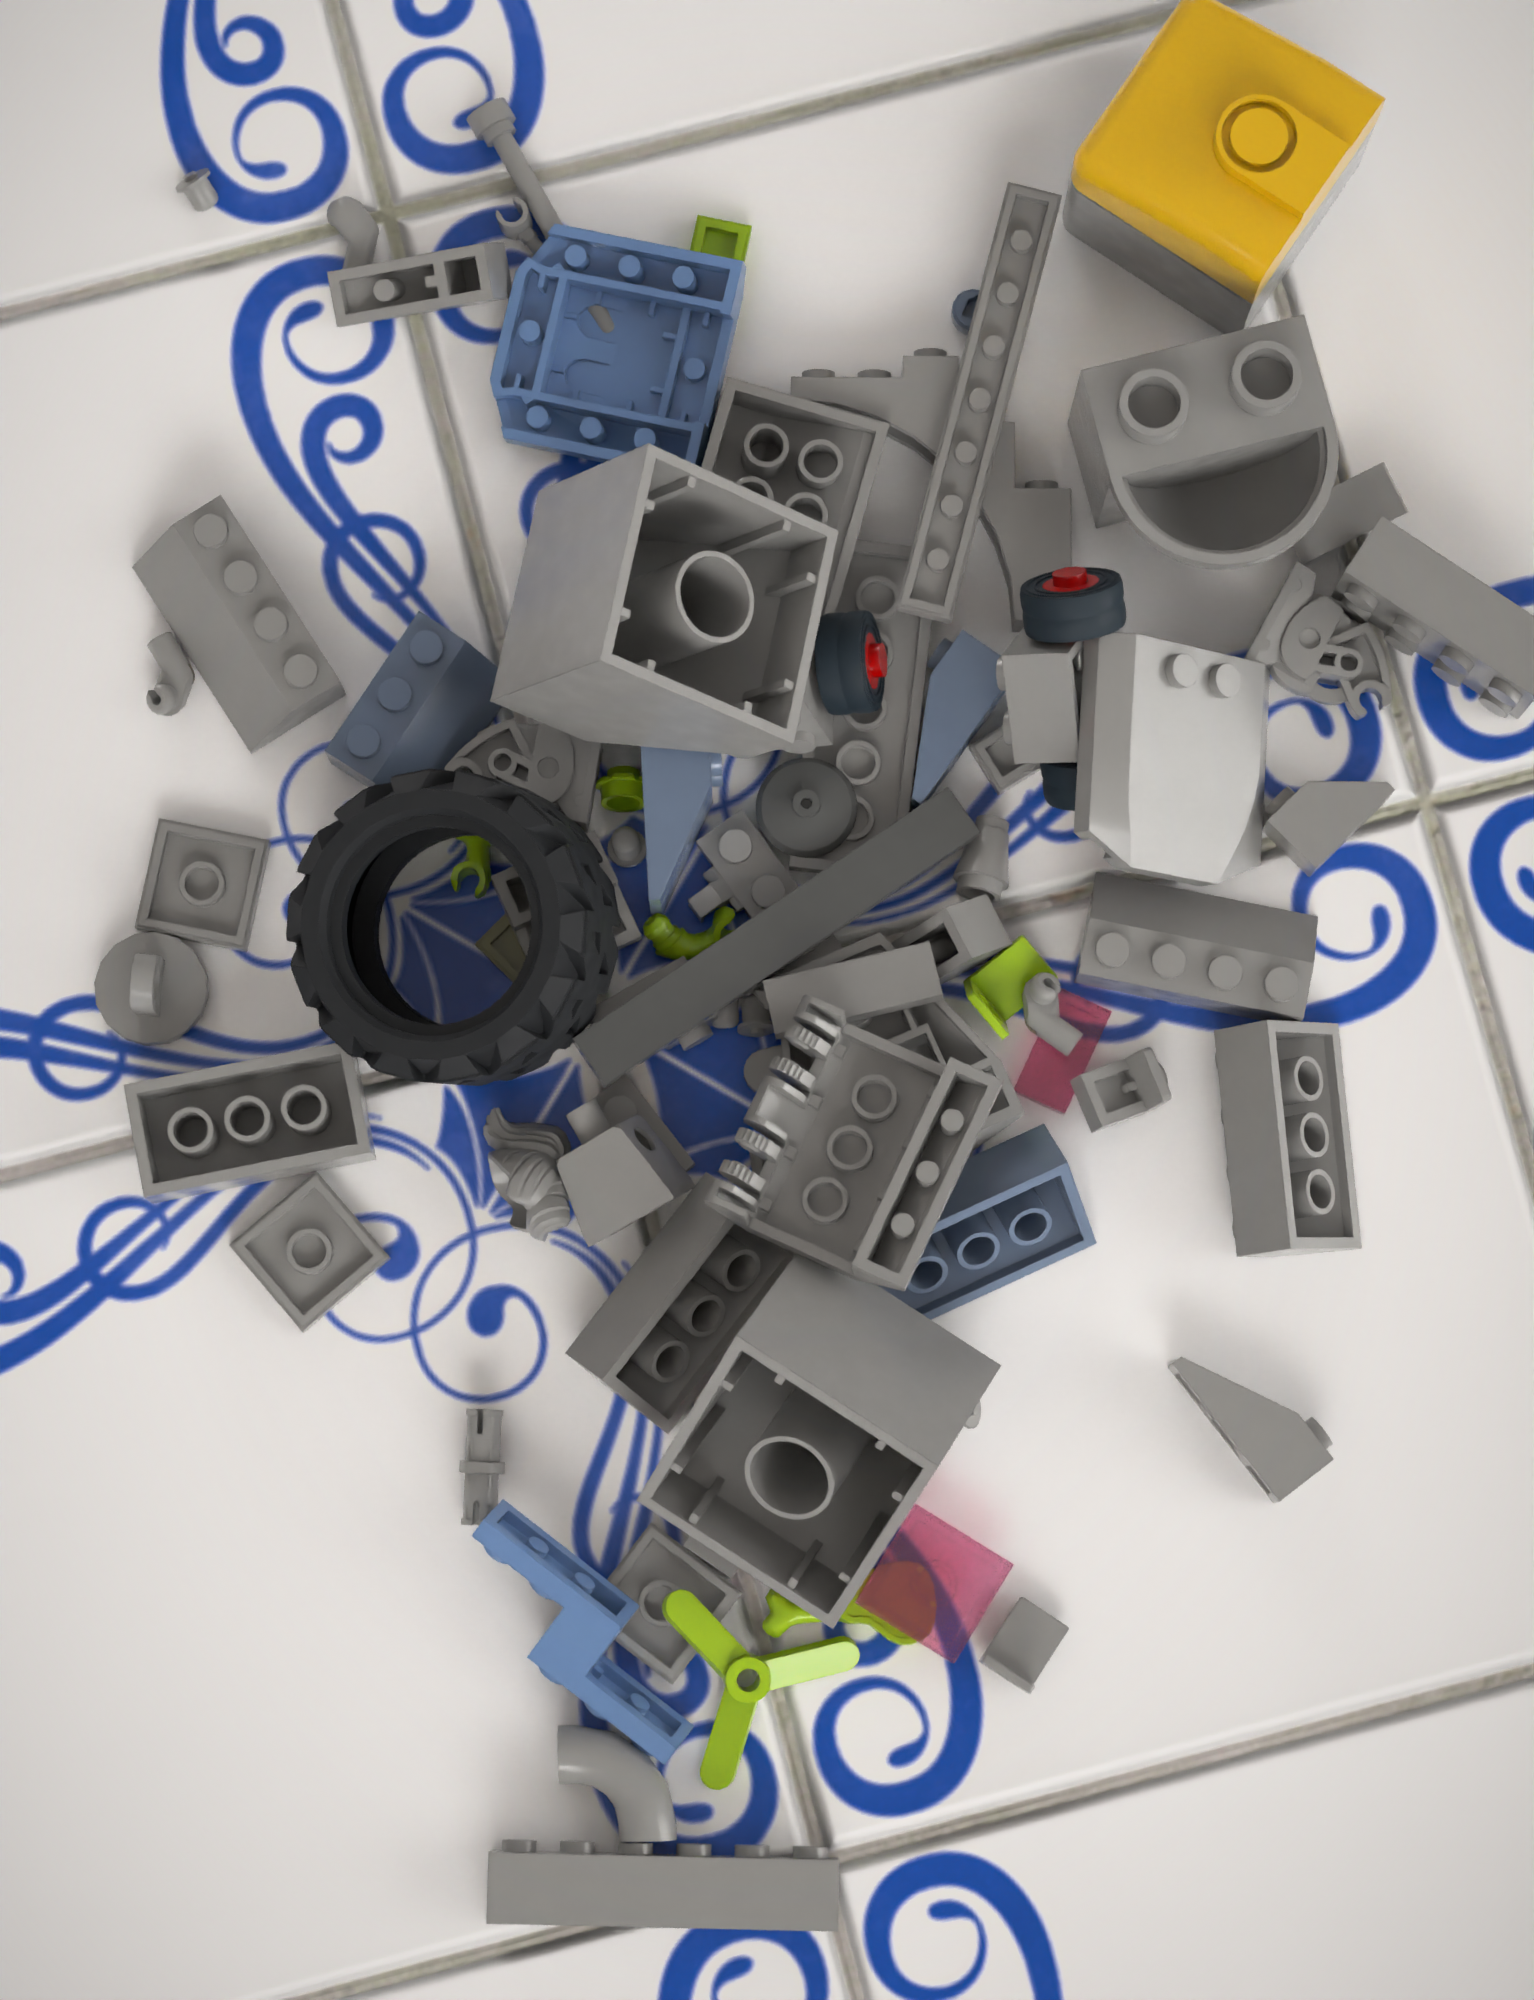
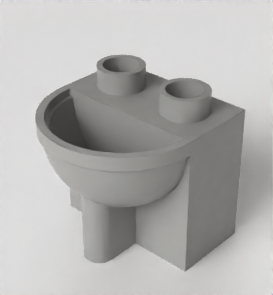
M1304 314L1080 371L1067 424L1096 529L1127 521L1141 538L1161 553L1192 566L1223 570L1253 566L1280 555L1302 539L1322 514L1335 484L1338 470L1339 446L1335 422Z

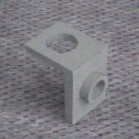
M1020 1597L979 1662L1025 1693L1031 1694L1035 1688L1033 1684L1068 1632L1069 1627L1026 1598Z

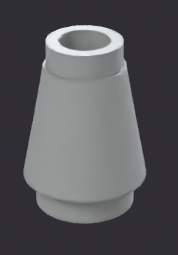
M980 815L976 817L975 825L981 833L978 838L965 846L953 879L957 882L956 893L959 896L969 900L987 894L991 903L1000 901L1002 891L1007 890L1009 887V822L997 816Z

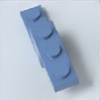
M503 1499L482 1520L472 1534V1537L484 1546L485 1551L490 1557L500 1563L508 1564L526 1578L536 1593L546 1599L554 1600L563 1607L527 1658L539 1666L541 1673L548 1680L555 1684L563 1685L581 1699L594 1716L609 1721L627 1735L637 1749L648 1756L655 1757L665 1765L694 1728V1725L604 1656V1653L640 1605Z

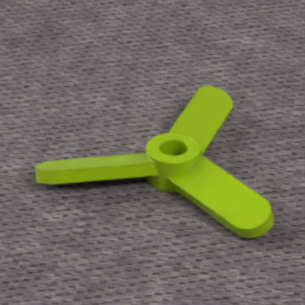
M683 1589L672 1591L666 1595L662 1603V1612L666 1620L722 1678L725 1686L700 1767L702 1782L713 1790L724 1789L734 1781L758 1701L765 1697L768 1691L849 1671L857 1665L860 1658V1652L855 1641L847 1636H838L757 1656L748 1653L691 1592ZM745 1669L755 1670L756 1680L752 1685L742 1687L737 1684V1677L741 1671Z

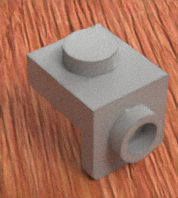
M1151 1047L1139 1050L1125 1059L1080 1074L1070 1080L1091 1133L1146 1114L1172 1098L1166 1072L1157 1061Z

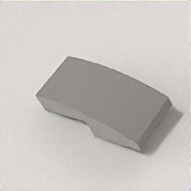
M1382 462L1333 487L1331 496L1316 523L1302 539L1293 545L1301 564H1305L1373 530L1381 516L1392 521L1409 512L1385 463Z

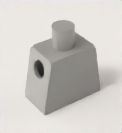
M593 1099L565 1115L582 1145L557 1159V1168L588 1247L612 1236L696 1187L691 1177L653 1129L638 1114L611 1127L596 1099Z

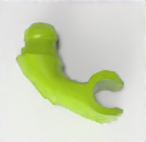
M479 836L456 837L455 839L462 841L466 845L467 856L464 862L457 864L452 870L450 880L455 892H458L461 888V882L465 877L477 875L479 877V884L475 889V898L479 899L485 896L490 887L491 863L489 849L491 844Z
M727 906L719 908L714 913L712 926L706 931L697 934L688 933L683 927L678 928L677 925H672L666 915L656 913L650 916L643 924L644 935L653 942L656 955L672 960H677L684 956L686 960H690L733 931L725 929L724 926L730 924L735 916V910Z

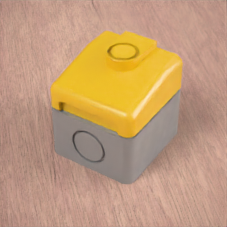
M1181 0L1076 151L1062 213L1063 225L1071 235L1221 333L1227 334L1247 329L1359 167L1386 98L1327 60L1217 0Z

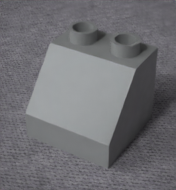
M650 443L544 488L538 492L490 701L587 742L744 756H758L794 744L839 530Z
M796 1253L734 1338L636 1501L833 1629L941 1464L1001 1365L878 1285L854 1280Z

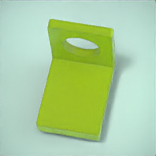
M1024 935L1016 938L1012 942L1013 944L1000 951L963 981L968 1000L1002 1040L1009 1035L1006 1020L1023 1008L1022 993L1026 982L1041 972L1050 973L1058 979L1057 974Z

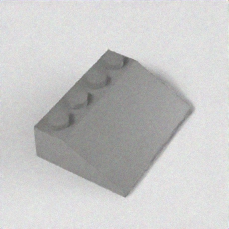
M727 377L701 467L839 530L821 616L827 613H835L890 424Z

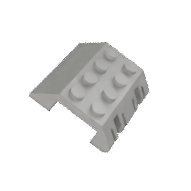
M804 995L793 1019L805 1028L790 1024L784 1038L791 1045L813 1058L814 1062L808 1072L790 1059L774 1056L768 1069L780 1079L768 1075L764 1076L743 1119L747 1125L759 1133L740 1127L734 1138L735 1142L739 1143L742 1148L765 1161L760 1174L757 1175L740 1162L724 1159L718 1172L735 1185L720 1179H714L703 1202L746 1231L849 1278L905 1291L1004 1082L1000 1078L952 1057L949 1058L946 1066L847 1023L843 1009L816 997Z

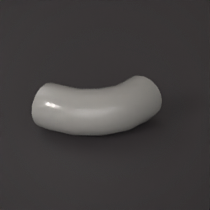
M558 1725L557 1755L559 1784L588 1785L604 1793L616 1810L619 1842L677 1840V1822L668 1783L648 1755L614 1731L579 1725Z

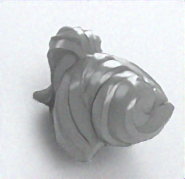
M500 1108L491 1109L490 1115L486 1117L483 1135L488 1145L495 1149V1151L488 1153V1162L494 1186L500 1196L513 1209L510 1220L511 1226L529 1233L534 1239L545 1242L548 1233L566 1227L570 1223L569 1197L557 1168V1159L571 1152L570 1141L566 1133L558 1126L536 1122H509L504 1119Z

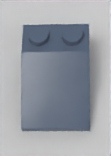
M640 746L648 897L651 916L656 913L664 915L713 804L712 787L723 786L721 753Z

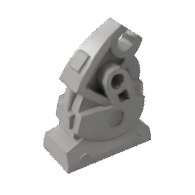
M1296 561L1244 659L1265 663V666L1270 670L1271 677L1281 687L1291 693L1309 697L1313 701L1324 705L1345 703L1349 714L1355 720L1364 718L1367 715V710L1362 707L1359 700L1360 694L1364 692L1373 693L1377 697L1380 711L1388 708L1392 703L1391 682L1386 662L1387 655L1380 640L1368 622L1360 625L1355 619L1352 620L1345 614L1342 609V602L1331 596L1313 593L1316 573ZM1318 683L1328 684V685H1334V686H1337L1338 688H1337V689H1328V688L1322 687V686L1319 685Z
M512 718L497 725L493 724L478 732L477 736L461 748L444 768L445 770L456 772L457 770H467L474 774L528 789L559 806L562 814L576 822L583 828L585 833H588L596 792L595 785L598 780L604 743L587 742L543 723L527 725V723L517 724L515 719Z

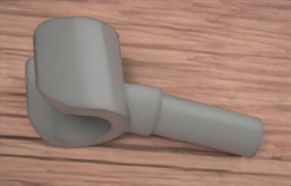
M513 197L512 200L516 209L522 215L521 218L515 222H508L496 210L498 224L504 236L513 240L520 239L535 254L543 243L532 229V218L526 203L520 198Z

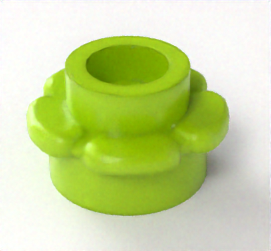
M615 766L607 770V776H603L596 781L595 788L600 790L603 808L623 813L634 812L644 808L642 776H640L639 769L632 766Z

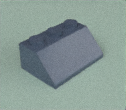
M418 611L325 749L330 763L366 787L390 783V779L394 775L424 769L445 770L444 767L455 754L475 738L478 732L489 727L502 708L501 705L490 701L498 667L466 640Z

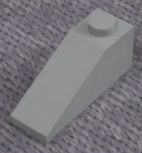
M504 242L479 243L327 272L337 327L509 299L512 288Z
M1180 1357L1168 1366L1172 1374L1273 1504L1280 1502L1334 1460L1327 1451V1448L1333 1443L1325 1430L1313 1417L1304 1421L1299 1413L1186 1358Z

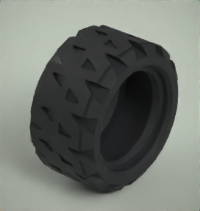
M424 769L394 775L391 777L390 783L365 788L334 812V816L339 820L319 830L313 837L297 868L298 873L305 874L304 879L290 893L288 900L286 938L287 941L296 943V950L290 964L305 1005L317 1009L321 1029L348 1055L364 1059L372 1069L404 1080L481 1086L498 1080H513L543 1067L549 1062L557 1049L566 1050L573 1043L572 1039L583 1032L596 1014L598 994H607L618 958V947L612 927H620V920L613 883L599 865L603 861L602 856L583 828L562 814L559 806L528 789L464 770H457L456 772ZM479 836L491 843L506 856L522 880L531 912L530 943L525 961L517 978L500 999L481 1013L468 1019L449 1024H440L413 1009L401 997L389 979L380 951V916L392 883L401 870L414 857L427 848L451 838Z

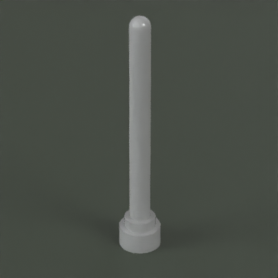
M496 98L475 109L466 120L477 140H484L488 147L494 146L547 240L549 237L548 231L555 223L563 225L513 136L516 133L513 125L516 117L505 98ZM597 305L588 308L603 332L610 333L614 329V323L607 308Z

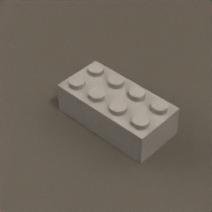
M1381 516L1345 569L1331 597L1343 603L1342 609L1344 613L1352 620L1355 619L1359 624L1369 621L1386 632L1385 640L1398 651L1409 656L1416 652L1433 663L1432 671L1445 682L1456 687L1463 683L1480 694L1479 702L1492 713L1503 718H1507L1510 714L1514 718L1519 719L1534 701V615Z
M336 1043L123 1085L143 1195L152 1204L376 1160L358 1059L348 1055Z

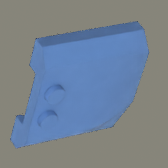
M555 223L548 231L549 237L532 258L527 257L516 270L490 376L493 396L497 401L502 422L503 438L510 444L602 463L650 443L701 467L712 432L743 301L746 275L744 261ZM597 305L607 308L614 323V329L610 333H605L601 330L588 310L590 306Z

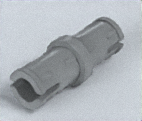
M466 1409V1415H468L465 1460H460L459 1472L465 1473L462 1525L478 1524L479 1526L482 1520L498 1505L499 1474H505V1462H500L503 1410Z

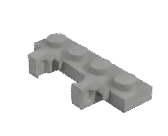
M742 809L696 841L697 847L712 866L703 874L709 885L688 899V906L700 923L704 922V918L710 912L728 904L732 906L736 913L744 910L751 919L799 887ZM833 934L781 969L780 973L775 975V977L843 947ZM764 988L762 990H755L753 996L755 995L763 1007L768 1010Z

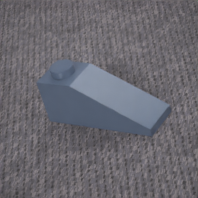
M963 629L954 642L945 637L927 662V666L933 671L930 674L910 806L912 810L933 796L1006 693V691L999 690L996 680V665L1001 655Z

